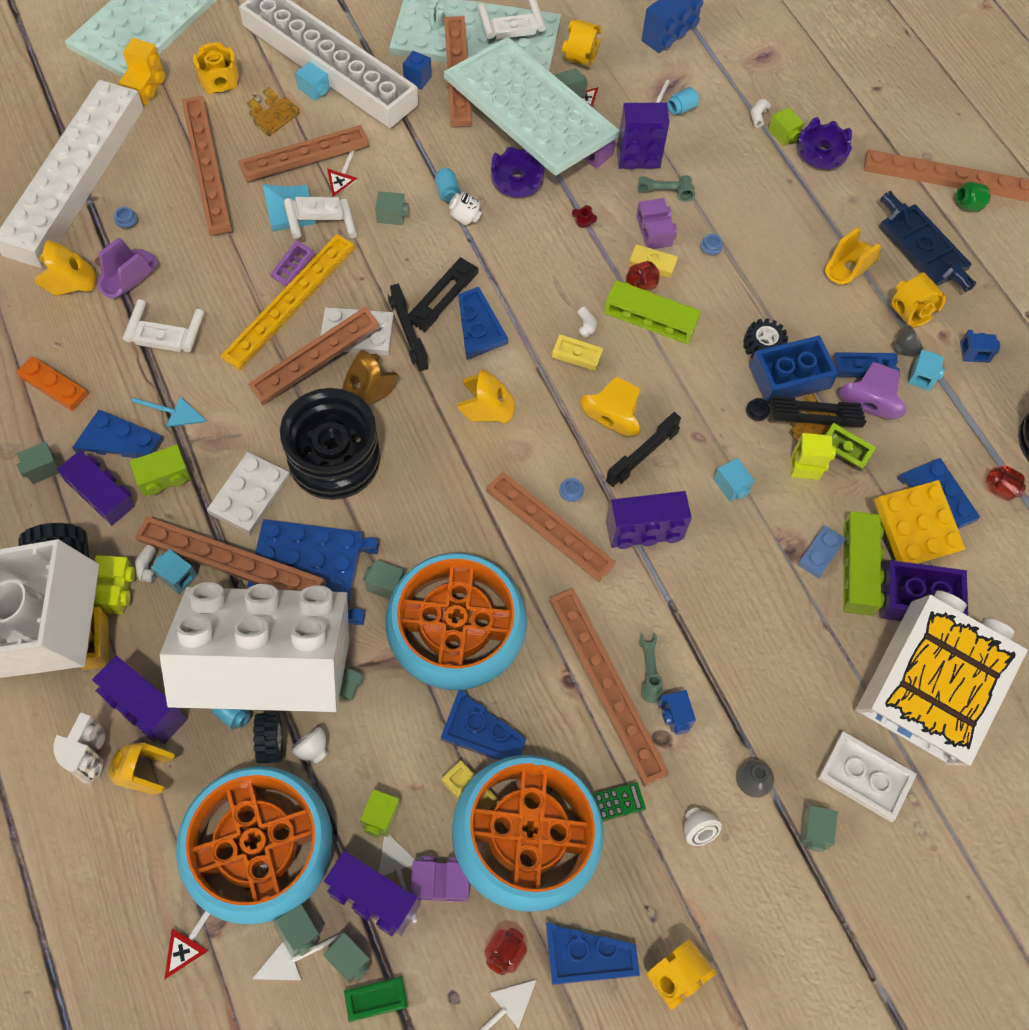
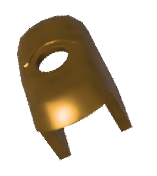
M361 350L346 374L342 389L356 394L369 405L389 396L399 375L396 372L381 373L378 365L380 356ZM360 383L359 389H356L353 385Z

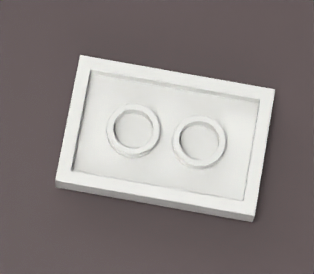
M325 307L321 335L359 310ZM370 311L379 323L380 328L345 350L344 353H359L361 350H365L370 354L389 356L394 312Z
M247 452L207 508V512L209 515L251 535L290 478V474L288 471Z
M843 731L839 735L818 780L892 823L895 821L917 774Z

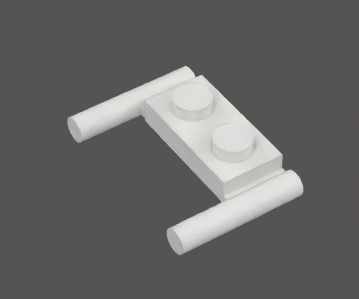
M528 0L533 14L493 18L492 20L489 19L485 4H479L478 11L487 38L492 39L495 36L497 40L506 37L536 34V30L543 32L546 26L537 0Z
M295 197V201H292L290 198L283 201L292 237L295 239L301 237L298 220L344 219L349 237H357V231L347 199L339 201V197Z
M141 299L137 300L123 336L124 341L129 343L134 341L136 345L181 352L182 350L191 352L204 315L203 310H195L189 329L140 321L146 302Z

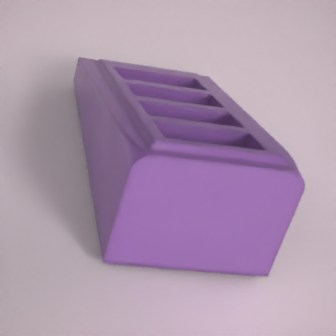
M296 240L270 276L284 286H287L316 256L315 252ZM302 254L304 257L303 259H301L298 256ZM296 260L297 262H299V264L295 265L292 262ZM288 266H290L291 268L294 269V271L291 272V271H289V270L286 269V268H287ZM284 272L289 277L285 279L280 274Z

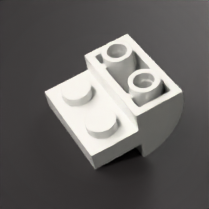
M80 712L67 738L56 735L53 750L57 762L81 782L91 785L93 780L98 778L102 771L103 759L95 752L102 747L105 741L106 730L90 715Z

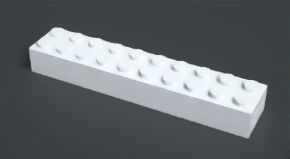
M247 0L239 6L242 24L245 28L301 67L308 62L316 65L328 74L329 86L388 128L394 126L418 106L416 85L293 1Z
M98 80L1 226L0 253L3 257L42 269L45 267V264L39 260L40 255L43 253L45 242L51 240L60 243L144 110L137 90Z

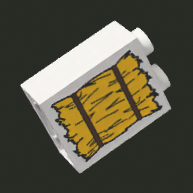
M936 591L934 596L928 595L911 602L855 711L948 765L971 766L1028 650L1011 640L1015 632L1008 625L992 618H983L980 623L963 613L967 606L963 600L950 593ZM877 713L883 716L880 721L875 719ZM899 726L913 733L910 739L897 732Z

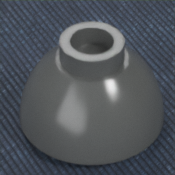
M911 325L905 326L899 332L897 341L893 342L898 355L904 353L914 356L919 355L920 351L924 350Z
M750 759L742 763L737 769L736 782L740 790L746 795L756 798L762 797L772 789L774 774L770 766L758 759Z

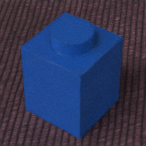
M412 51L403 62V77L422 90L432 77L431 58Z

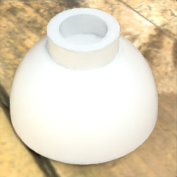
M321 727L311 729L292 746L291 753L301 760H312L315 764L321 761L328 754L325 750L326 736Z
M693 808L686 813L687 820L684 826V835L689 845L702 846L710 843L719 835L722 824L713 814L701 811L700 808Z

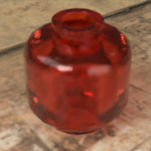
M644 261L630 266L626 275L627 283L643 290L656 288L660 280V272L651 261Z
M1007 465L993 468L986 478L989 492L1006 501L1020 497L1026 489L1024 475Z
M509 928V930L498 929L484 949L487 966L499 975L514 973L527 954V946L523 941L524 936L514 928Z

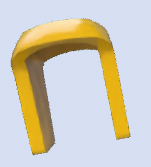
M855 228L840 240L832 258L826 265V275L831 281L840 285L853 281L880 259L881 245L877 243L871 246L864 241H859L861 229ZM847 262L856 264L853 271L846 268L845 264Z
M51 240L45 242L43 253L40 255L39 260L48 269L35 278L37 285L55 296L77 290L89 292L95 288L97 275L94 268L87 261L57 242Z
M481 369L477 375L464 378L463 385L476 398L459 402L457 409L469 421H498L501 423H509L515 413L514 397L498 378L485 369ZM498 397H503L502 402H500Z
M615 377L599 394H589L581 397V409L589 418L625 437H636L640 434L639 423L633 416L640 388L619 377Z
M145 742L127 744L115 753L108 770V776L115 785L151 795L163 793L164 786L135 777V766L139 756L166 763L174 760V753Z

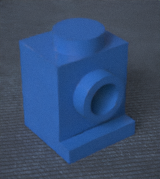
M968 330L960 341L963 362L990 363L1000 350V341L997 340V336L985 333L973 334V330Z
M687 690L662 695L657 704L658 708L664 707L662 709V716L665 725H669L671 732H674L675 735L689 732L696 718Z

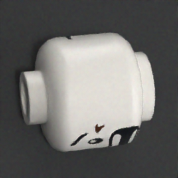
M467 192L456 193L448 205L450 216L463 225H468L471 222L476 223L482 213L479 210L480 201Z

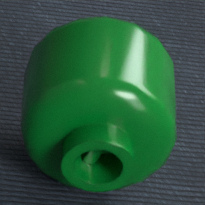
M972 181L963 184L956 193V201L959 208L973 212L984 209L991 198L987 185Z

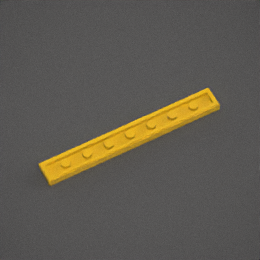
M336 234L221 354L222 360L241 371L354 251V244Z

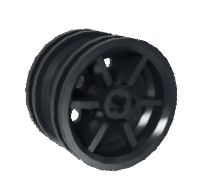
M317 389L296 399L286 410L280 425V439L293 480L302 490L320 499L337 500L359 493L372 482L378 472L381 457L375 417L371 408L362 398L343 389ZM357 438L361 439L357 443L354 442ZM303 452H308L310 454L304 455Z

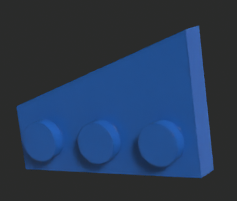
M476 287L458 294L466 360L508 344V337L481 289Z
M98 409L72 448L74 452L81 450L83 453L84 451L96 452L98 455L110 453L121 454L122 457L139 458L156 452L164 440L159 434Z
M941 458L902 473L897 478L903 485L906 483L911 488L939 480L958 529L972 524L980 518V515Z
M458 690L440 737L441 741L495 760L522 755L526 739L502 720H498L486 711V708L481 704H477L469 698L464 691Z
M546 923L552 985L640 976L636 944Z

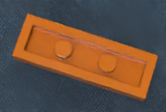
M33 356L16 371L20 379L72 412L88 396L84 388Z

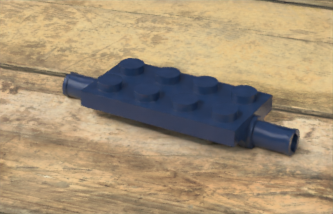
M892 191L886 192L880 198V202L891 211V216L883 220L879 227L919 271L925 273L937 286L949 280H954L965 293L973 289L977 282L966 273L972 265L970 261L916 204L908 207L905 203L902 204Z

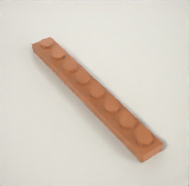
M203 96L182 99L209 234L216 235L231 232V224Z
M869 149L865 155L864 171L958 189L966 182L983 183L988 186L990 195L1029 202V179Z
M146 516L134 537L140 543L151 545L165 552L171 549L178 556L254 584H269L277 590L302 591L310 586H325L326 581L321 577Z
M569 589L551 597L549 602L643 787L668 776L669 772L574 589Z

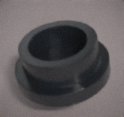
M756 398L748 403L746 413L752 420L763 421L769 416L770 407L766 400Z

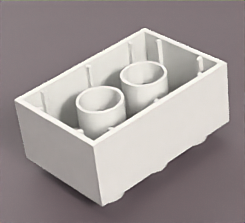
M59 539L0 549V678L85 667L96 594L98 563Z
M213 582L186 587L160 652L167 707L336 712L349 648L347 592H332L324 586H310L302 591L277 590L269 584H257L248 589H227Z

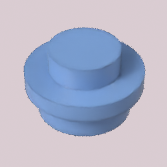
M120 207L115 211L114 221L120 228H129L136 223L137 216L129 207Z
M708 234L702 239L701 249L704 253L716 255L722 251L723 242L717 234Z
M568 478L561 483L559 493L564 500L575 502L583 496L584 487L578 479Z

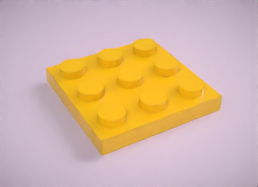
M939 480L873 499L896 561L921 564L965 550Z

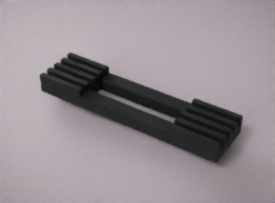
M460 257L408 314L411 325H415L416 328L419 327V330H423L425 333L464 287L466 288L478 274V267ZM455 279L456 284L433 309L428 307L451 280Z
M399 283L390 285L391 296L388 295V302L391 310L395 308L409 343L411 362L413 365L414 363L417 364L419 372L427 370L428 357L421 339L416 338L406 310V300Z
M772 396L769 402L773 418L776 421L824 425L835 423L838 426L863 428L867 422L860 403L839 402L838 404L809 402L781 396ZM799 410L837 413L838 416L799 413Z
M675 412L658 425L655 434L629 457L623 456L608 470L606 482L614 487L619 481L622 484L628 479L631 471L667 438L671 440L678 434L681 417Z

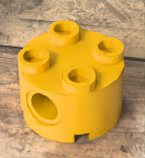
M572 19L568 28L570 35L568 40H565L563 43L562 53H565L564 58L567 61L591 67L590 62H594L599 48L600 39L597 38V34H602V26L580 19Z
M219 42L208 43L198 48L199 52L193 55V64L198 82L205 88V91L209 94H214L228 89H235L238 86L239 71L232 48L229 46L228 48L223 47V43Z
M920 273L909 281H901L896 286V293L890 305L908 325L915 328L932 320L934 317L931 314L935 310L938 313L942 310L947 297L925 273Z
M689 938L648 971L645 976L669 1010L672 1011L684 1001L681 994L685 998L689 997L702 986L700 981L705 984L717 973L695 943Z

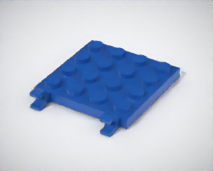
M263 519L255 554L323 578L326 581L324 587L329 588L332 592H347L349 608L359 553L377 554L379 544H377V538L367 537L363 539V534L360 531ZM248 581L247 589L257 584ZM348 610V623L364 625V610Z

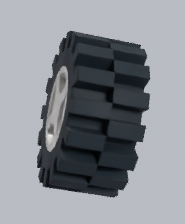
M765 318L764 322L762 319H758L757 323L755 321L751 323L743 341V347L747 349L746 354L752 353V359L755 351L786 344L788 336H786V329L782 330V324L777 326V321L775 320L769 323L768 318Z
M279 712L257 713L255 715L253 742L255 759L258 764L281 762L283 732Z

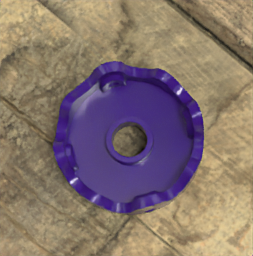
M815 117L801 131L797 144L799 155L806 163L815 168H837L846 162L851 152L852 130L850 128L841 129L835 121L822 125L820 124V119ZM820 146H826L828 149H822Z
M508 147L501 156L496 152L493 154L491 180L494 187L504 195L517 198L532 195L541 187L544 181V166L524 148L518 150ZM514 173H519V174H521L522 176H520V177H515V176H513L512 174H514Z

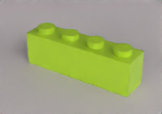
M616 280L607 297L604 314L689 345L698 325L701 311L692 306L675 302L670 298L656 295L648 290L634 287L629 283Z
M850 511L844 521V537L846 540L844 541L843 612L874 616L884 605L885 597L884 593H881V585L884 581V570L881 569V562L884 557V547H881L884 526L881 524V518L878 514Z

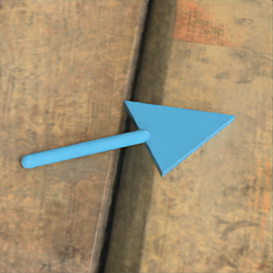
M181 397L175 409L131 398V401L134 403L172 413L166 427L207 422Z

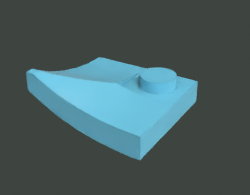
M262 184L272 231L289 229L290 225L283 201L287 198L295 201V197H310L308 185L275 186ZM298 220L299 227L316 224L315 220Z

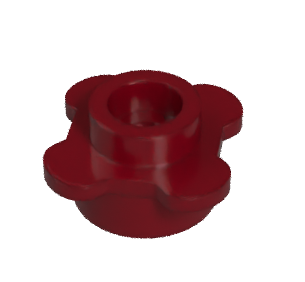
M589 205L572 211V216L575 217V222L579 227L586 228L597 221V216L593 214L592 207Z

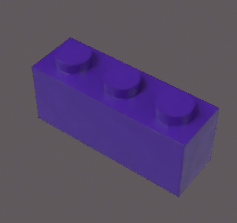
M79 450L56 470L63 480L112 526L135 507L130 499L133 495L123 484L119 487L115 483L117 481L116 478L107 469L103 472L99 468L101 466L100 463L91 454L87 457Z

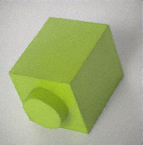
M787 107L772 115L768 131L785 146L799 139L804 122Z
M375 789L372 790L360 819L361 827L364 828L366 834L379 838L380 835L388 837L400 807L399 798Z

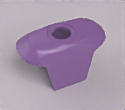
M120 237L99 252L102 272L97 282L98 289L109 298H116L125 294L142 282L155 269L158 264L156 257L143 249L130 250Z
M876 362L871 364L860 382L845 384L839 390V397L843 402L860 403L863 408L862 411L887 420L899 419L906 413V405L897 395L900 372Z

